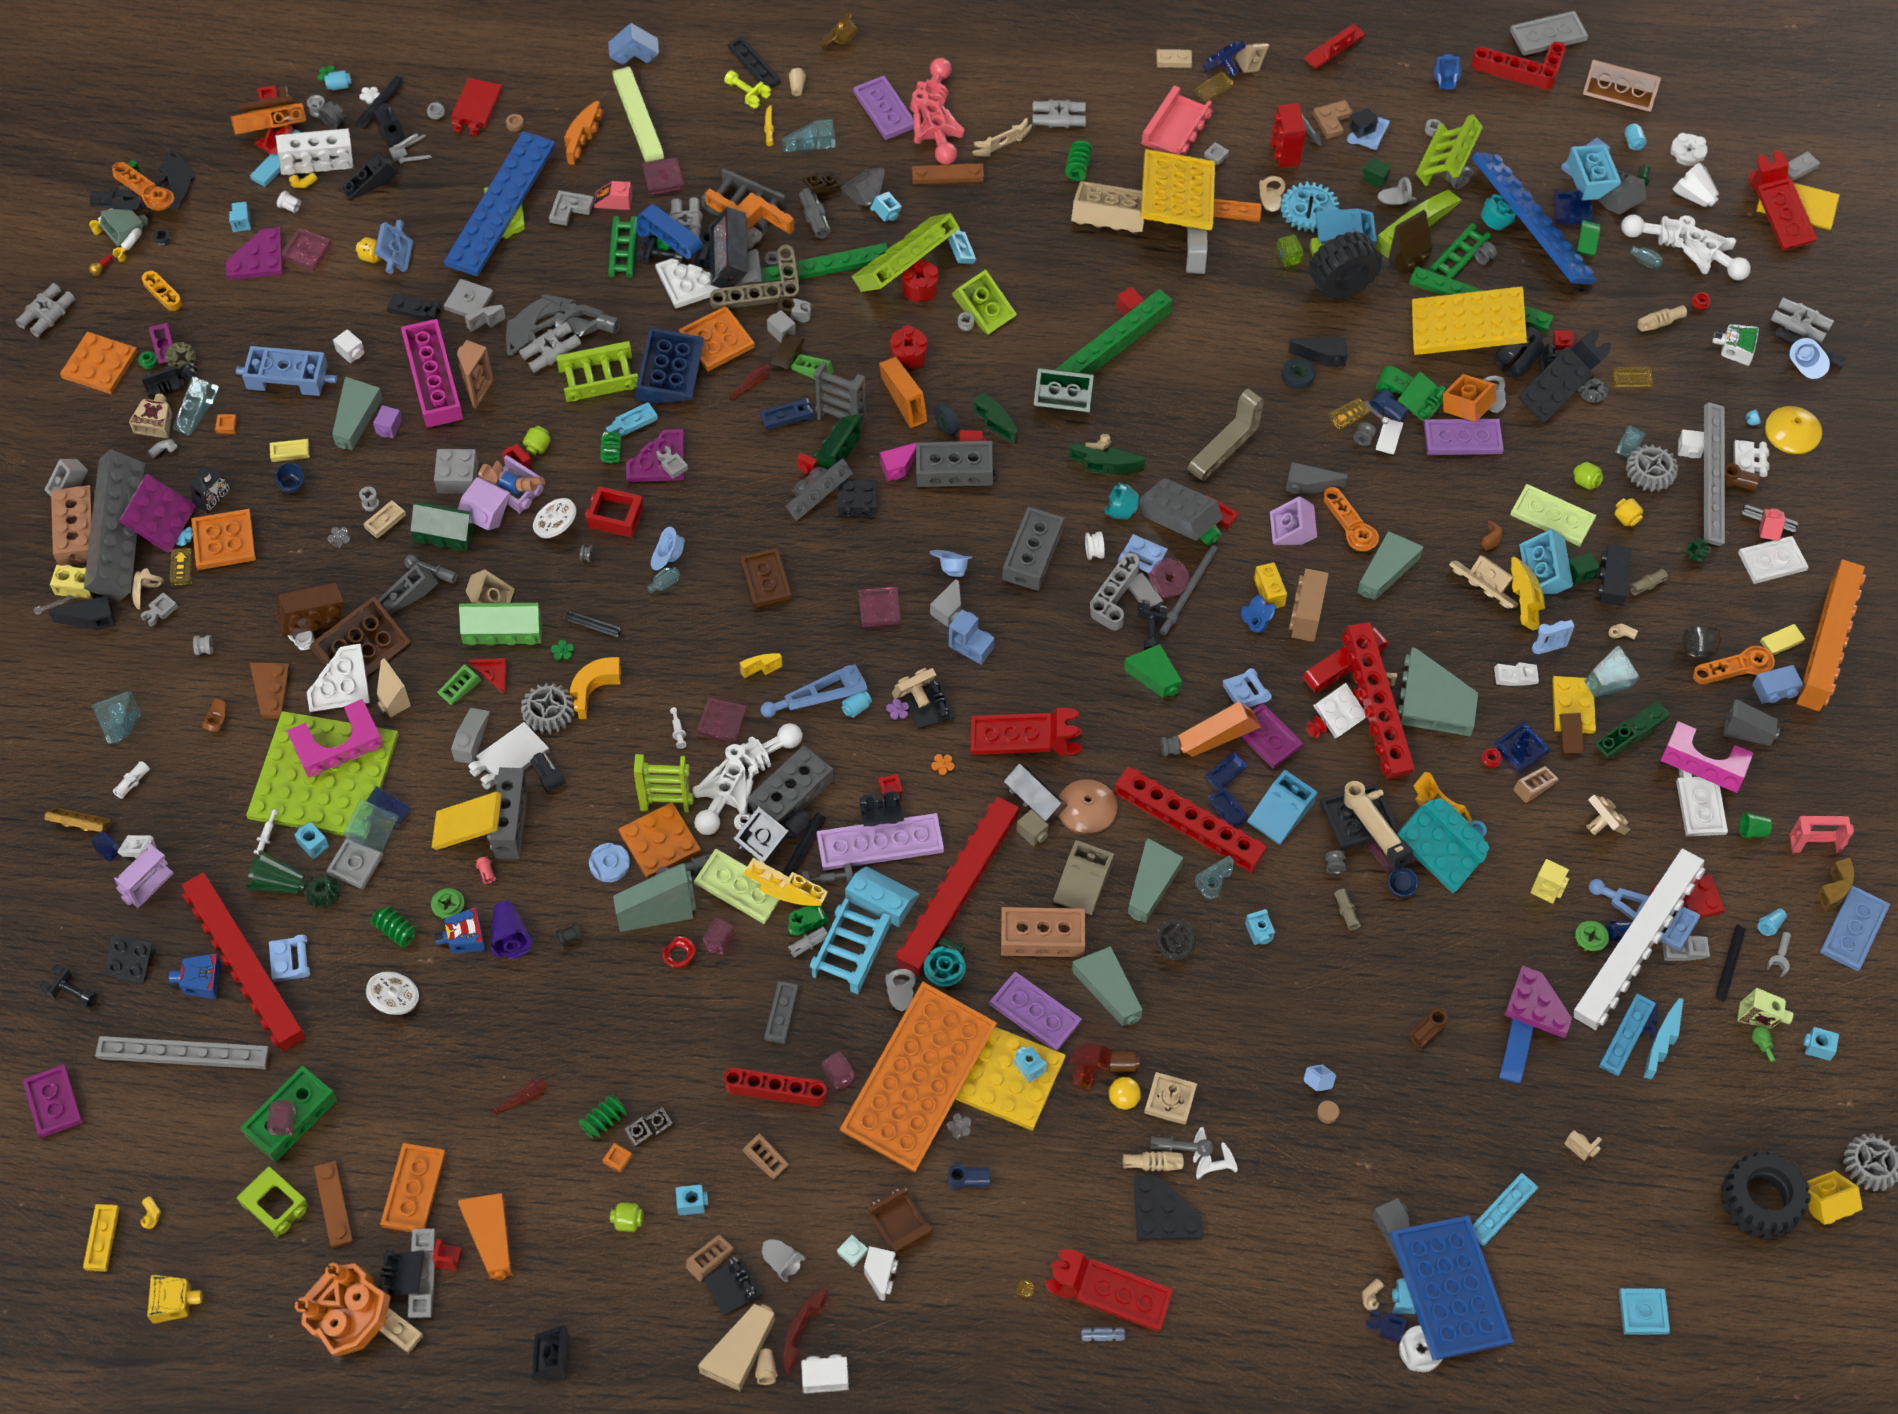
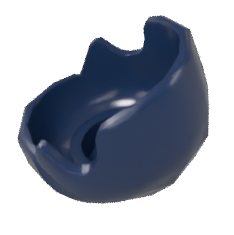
M284 463L276 470L275 479L280 490L286 493H295L302 489L305 477L299 465Z
M1401 867L1395 871L1392 870L1387 879L1390 892L1401 898L1414 894L1419 884L1415 872L1407 867Z

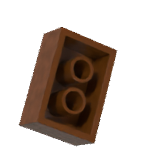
M336 583L279 594L276 620L282 635L293 636L302 632L333 627L341 621L343 600Z

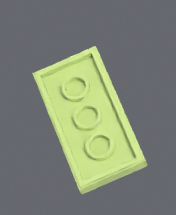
M1526 484L1510 514L1544 531L1552 529L1562 535L1566 541L1581 546L1596 518L1595 514Z
M715 849L694 880V884L765 924L780 899L759 891L761 884L744 875L747 866Z

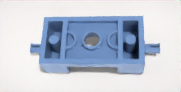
M250 346L245 367H236V374L242 375L248 390L265 391L267 383L299 385L302 394L320 396L325 382L336 383L337 375H326L328 365L324 352ZM283 364L288 365V367L285 369L279 368Z

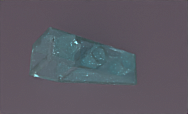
M833 119L814 121L783 137L782 151L793 152L835 147Z
M192 377L173 429L191 435L211 406L219 386Z

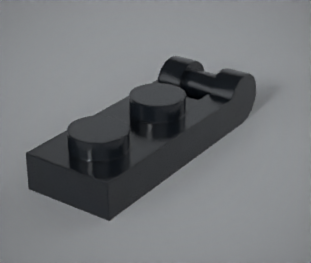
M393 293L387 306V311L423 321H430L437 318L436 314L440 312L442 306L436 301L427 302Z

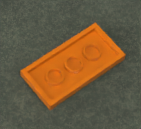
M407 1143L402 1144L381 1219V1227L412 1232V1229H426L446 1155L445 1150Z

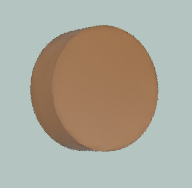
M519 114L508 116L506 119L507 128L513 132L523 129V117Z
M1332 1101L1322 1102L1317 1110L1319 1120L1327 1124L1335 1122L1339 1115V1108Z

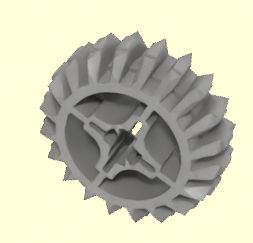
M1646 444L1642 448L1638 446L1628 457L1626 465L1627 477L1631 478V483L1636 482L1637 487L1642 486L1643 490L1647 488L1651 492L1654 489L1658 492L1662 488L1666 490L1677 477V459L1673 458V453L1668 454L1667 449L1662 450L1661 446L1657 448L1653 444L1650 447Z
M545 683L544 687H541L538 684L537 689L531 688L530 694L525 693V699L522 700L521 713L523 714V720L534 731L540 729L542 734L545 730H548L550 734L554 729L559 732V727L566 728V723H571V717H574L573 696L570 695L568 689L564 690L562 685L556 687L555 683L551 686ZM554 699L559 700L563 703V705H560L558 702H555ZM533 711L537 712V714H541L542 717L535 715Z
M1872 1133L1868 1137L1866 1134L1861 1135L1860 1138L1856 1137L1847 1146L1848 1150L1844 1152L1846 1158L1843 1160V1164L1847 1165L1845 1172L1852 1173L1850 1179L1856 1178L1858 1180L1857 1186L1862 1183L1865 1190L1871 1186L1873 1191H1877L1879 1188L1883 1191L1887 1189V1186L1889 1188L1893 1187L1895 1182H1898V1152L1895 1151L1897 1145L1891 1146L1890 1139L1883 1141L1882 1135L1876 1138L1874 1133ZM1858 1153H1859V1155L1861 1156L1860 1159H1861L1862 1162H1863V1165H1862V1166H1861V1164H1860V1162H1859V1159H1858ZM1884 1159H1886L1888 1162L1889 1171L1886 1169L1887 1166L1884 1162Z

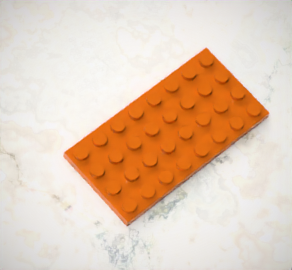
M922 982L839 1131L915 1173L997 1023Z

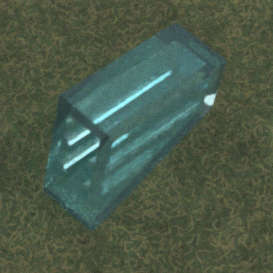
M1617 646L1591 672L1584 682L1592 695L1598 697L1630 689L1638 680L1639 675L1621 647Z

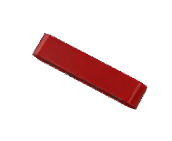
M1372 628L1379 652H1382L1388 646L1389 641L1377 628ZM1344 646L1304 673L1302 679L1315 693L1322 691L1353 670L1352 663L1348 661L1347 647Z
M730 1068L723 1075L724 1087L731 1094L816 1107L824 1105L827 1101V1088L821 1081ZM730 1079H738V1082L735 1084L728 1082ZM752 1082L760 1083L756 1087H752L749 1085ZM773 1085L780 1086L777 1090H772L770 1087ZM794 1088L801 1089L799 1093H793L791 1090ZM815 1091H820L823 1093L820 1096L812 1095Z

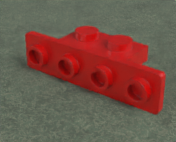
M1352 24L1306 55L1304 60L1314 69H1317L1362 39L1365 33L1355 24Z

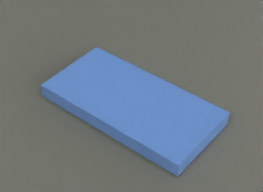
M1852 886L1820 953L1859 971L1890 904Z

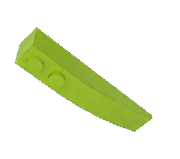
M1449 189L1431 197L1381 232L1377 238L1376 249L1389 258L1396 225L1425 210L1430 227L1461 203L1462 200Z

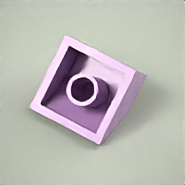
M477 477L461 497L458 509L470 511L474 524L486 530L495 529L500 526L511 492Z
M1299 496L1270 511L1274 545H1303L1317 537L1314 505Z

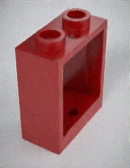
M598 486L597 492L592 495L591 507L587 508L585 513L588 527L633 537L644 508L643 497ZM602 500L630 506L626 520L620 521L596 515Z

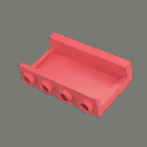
M1173 86L1143 131L1142 145L1159 152L1186 155L1190 143H1193L1197 137V132L1203 129L1205 120L1209 119L1212 115V102L1208 100L1206 105H1202L1181 96L1180 88Z

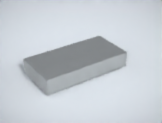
M1138 574L1128 587L1137 601L1141 603L1142 599L1149 601V610L1154 609L1156 606L1158 607L1159 604H1163L1162 598L1144 574Z

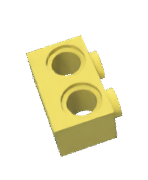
M56 565L50 583L54 594L93 599L95 593L84 589L83 582L85 581L86 567L76 568L70 565Z
M1546 859L1536 878L1531 894L1553 904L1556 897L1561 898L1569 881V878L1566 877L1569 869Z

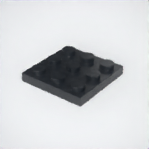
M1378 784L1365 787L1366 794L1380 790ZM1344 793L1320 799L1321 808L1341 851L1376 842L1355 812L1345 805ZM1382 795L1372 802L1397 834L1399 831Z

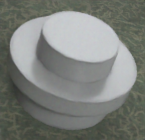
M434 102L428 106L427 114L432 119H439L444 116L445 109L440 103Z

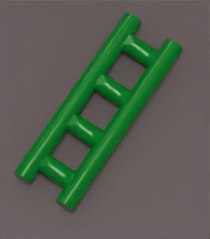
M632 216L630 222H620V217H613L608 276L611 278L615 277V272H626L628 278L633 277L637 237L636 216ZM619 229H630L629 236H619ZM618 243H629L628 250H617ZM617 257L628 258L627 265H616Z
M1471 223L1430 266V271L1436 272L1439 269L1447 274L1445 277L1453 279L1474 256V250L1482 247L1491 238L1490 233L1486 232L1483 236L1474 231L1476 225ZM1468 236L1477 241L1473 247L1464 242ZM1458 247L1467 252L1463 257L1454 253ZM1448 258L1457 263L1452 269L1443 264Z

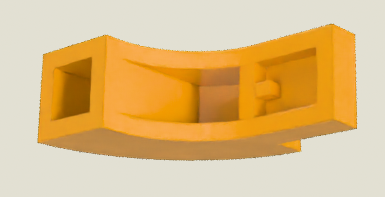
M1424 772L1414 784L1418 794L1415 800L1419 806L1431 800L1441 798L1452 805L1469 823L1472 821L1464 805L1451 801L1440 791L1431 773Z

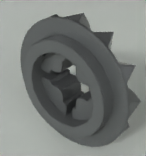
M1592 376L1578 388V391L1583 399L1596 403L1603 401L1607 397L1609 388H1607V382H1602L1601 378L1595 379ZM1591 386H1592L1593 388H1596V387H1597V391H1595L1594 389L1591 390V389H1590Z

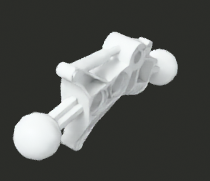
M1635 214L1625 217L1622 221V232L1626 236L1637 237L1642 232L1657 234L1659 245L1665 243L1666 246L1671 244L1672 247H1682L1703 274L1709 272L1710 263L1714 259L1727 267L1728 275L1732 279L1743 280L1750 274L1751 266L1745 258L1738 257L1732 259L1723 253V251L1734 248L1736 243L1734 238H1725L1708 230H1701L1695 227V220L1690 216H1682L1679 220L1668 219L1667 216H1663L1660 225L1644 223L1643 219Z
M791 723L783 725L779 728L777 737L764 744H761L758 739L750 737L748 739L749 742L746 744H732L726 748V759L719 767L716 766L699 785L694 786L692 789L696 798L709 797L714 799L708 810L700 811L696 815L694 823L698 832L702 835H711L719 829L720 818L718 815L725 804L737 808L740 815L747 814L748 797L753 785V776L759 773L758 768L764 771V765L771 767L768 754L781 747L791 749L801 743L802 731L797 725ZM744 765H746V766L748 767V772H749L748 779H747V776H746V771H745Z

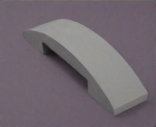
M412 1229L411 1251L423 1250L424 1256L419 1293L409 1295L408 1318L431 1317L435 1285V1265L432 1261V1256L436 1245L435 1229Z

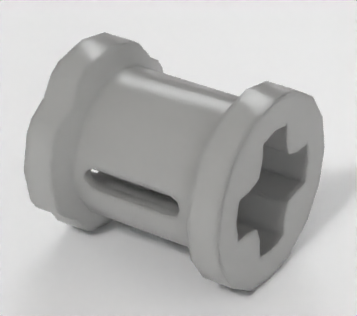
M364 487L359 492L362 507L366 511H374L379 507V500L376 498L377 493L373 487Z

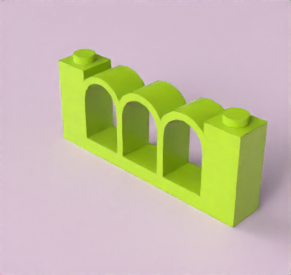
M951 213L930 217L920 224L918 228L908 233L903 240L891 246L886 253L880 255L859 270L852 278L861 292L881 289L960 228Z

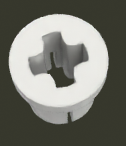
M283 191L278 198L277 207L296 213L300 208L298 206H301V200L291 196L289 192Z

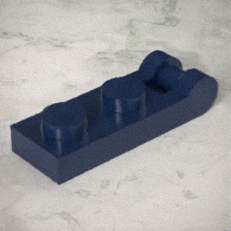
M802 399L760 411V417L765 430H769L804 419L811 420L815 417V413L810 408V400Z

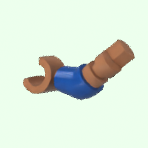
M498 461L495 462L493 467H490L489 464H483L478 473L480 478L492 484L498 480L499 485L507 491L520 494L523 491H535L537 485H545L543 477L525 478L507 471L503 473L504 468Z

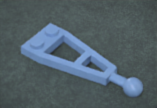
M856 664L852 666H845L843 669L837 670L785 695V700L774 704L772 702H765L760 710L764 717L770 718L775 715L776 711L786 707L793 710L848 697L868 689ZM839 680H841L844 686L843 688L830 690L822 693L817 692L818 690L828 685H831Z
M1593 879L1589 883V891L1592 894H1603L1611 898V904L1633 921L1650 897L1622 888L1615 892L1605 887L1604 882L1600 879ZM1622 898L1641 903L1637 912L1621 902ZM1683 906L1679 912H1674L1676 916L1660 939L1662 943L1678 951L1682 950L1700 919L1699 914Z

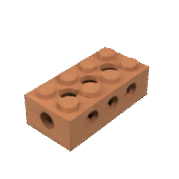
M90 485L51 490L53 555L60 566L87 563L95 497Z
M1002 907L1001 956L1084 957L1085 909Z

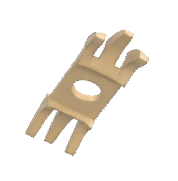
M1026 118L1020 125H1014L1011 130L994 138L988 137L986 141L974 142L976 147L982 148L974 150V156H990V153L1014 141L1020 142L1028 134L1032 125L1030 124L1026 127L1028 124V119ZM1007 137L1005 141L999 143L1002 138Z

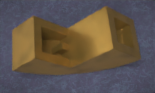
M1850 858L1833 864L1830 873L1835 882L1822 886L1817 893L1825 913L1839 906L1852 887L1854 868Z

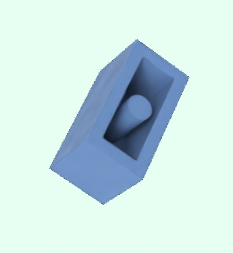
M1794 665L1757 674L1752 685L1761 703L1764 704L1767 702L1775 703L1782 698L1797 696L1803 683Z

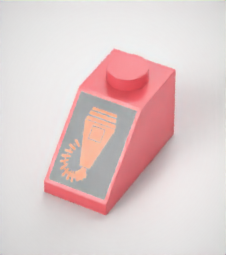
M612 181L596 191L594 208L630 210L632 200L630 182Z

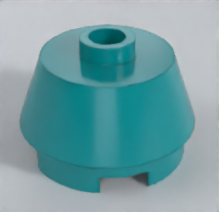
M1493 194L1491 198L1486 199L1481 212V218L1489 227L1495 230H1502L1514 223L1516 213L1510 205L1502 201L1503 197L1497 194Z
M1119 482L1118 486H1114L1109 496L1110 506L1105 507V514L1110 515L1113 519L1128 520L1138 508L1139 494L1127 483Z
M945 946L932 950L924 962V972L927 978L936 986L942 988L951 987L959 982L966 970L962 955L957 950L945 948Z

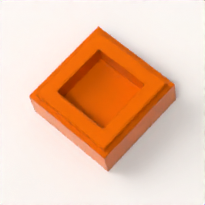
M217 414L216 434H235L237 415Z
M614 1143L602 1161L607 1166L622 1173L633 1157V1154Z

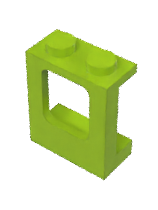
M270 1167L266 1168L236 1197L241 1206L254 1214L272 1231L276 1238L280 1234L287 1232L291 1223L296 1218L302 1217L309 1207L305 1198ZM275 1186L294 1201L293 1205L277 1220L273 1219L258 1205V1201Z

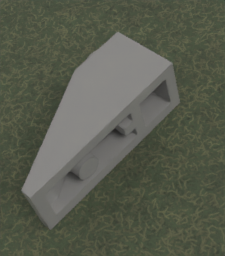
M475 708L469 709L456 733L451 748L454 761L469 764L475 761L490 711Z

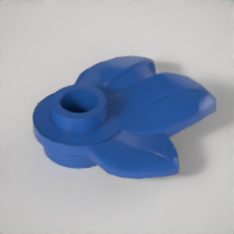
M1258 594L1251 600L1250 606L1242 607L1241 617L1245 623L1249 624L1251 631L1256 633L1263 632L1267 628L1268 621L1275 615L1276 605H1266L1264 598Z

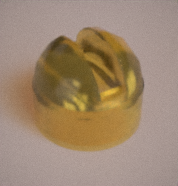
M1022 1278L1017 1284L1016 1294L1024 1298L1031 1297L1035 1292V1286L1031 1281Z

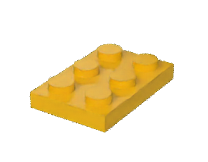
M1553 676L1554 731L1560 732L1559 714L1581 713L1582 733L1594 734L1596 725L1593 678Z

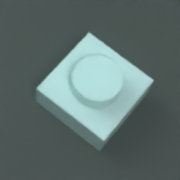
M853 1235L837 1250V1254L852 1267L868 1252V1248Z

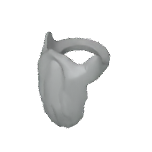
M1407 177L1401 178L1398 187L1382 190L1378 194V200L1388 205L1407 204L1416 200L1415 197H1412L1411 182Z
M1489 376L1483 380L1488 382L1498 381L1499 384H1495L1496 402L1488 410L1498 413L1506 405L1504 377Z
M897 969L889 974L886 973L885 981L890 1003L896 1010L902 1012L909 1007L913 1000L914 993L912 988L916 982L915 974L906 969ZM903 974L910 977V980H893V978Z
M772 1239L763 1242L762 1254L764 1260L772 1266L779 1278L788 1282L787 1277L794 1275L800 1269V1261L806 1258L799 1251H794L792 1247L785 1245L779 1240Z

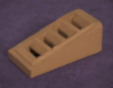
M1544 766L1518 780L1514 787V792L1525 803H1528L1556 784L1559 779Z
M760 1133L742 1150L773 1180L789 1165ZM759 1144L761 1148L754 1152L753 1149ZM766 1150L768 1153L760 1158L759 1155ZM772 1156L774 1159L766 1165L765 1161ZM778 1161L780 1165L772 1171L770 1168Z
M719 1234L687 1259L686 1268L695 1278L702 1281L704 1277L708 1276L734 1251V1248ZM716 1245L723 1250L722 1253L715 1247ZM709 1251H711V1252L716 1256V1258H714V1257L709 1253ZM703 1257L709 1262L708 1264L702 1259Z

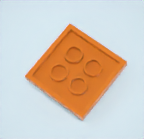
M727 306L679 329V333L704 337L700 362L707 372L755 348L754 341Z
M87 332L60 375L63 379L112 394L137 355L138 350L136 347Z
M250 509L191 518L197 570L256 560Z
M673 802L618 829L620 836L647 880L656 876L658 868L662 866L672 868L701 853L699 845Z

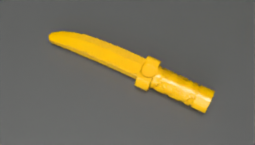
M771 105L766 110L764 126L767 146L773 145L774 126L771 121Z

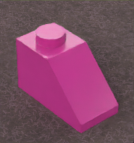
M916 443L880 452V464L887 481L897 480L906 476L916 459Z

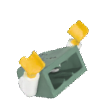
M110 208L109 210L101 211L99 220L91 221L89 226L95 235L100 234L103 228L117 246H122L121 248H115L113 255L115 258L118 256L119 262H123L126 259L124 252L129 250L137 239L140 238L142 227L148 224V220L145 215L137 216L131 209Z

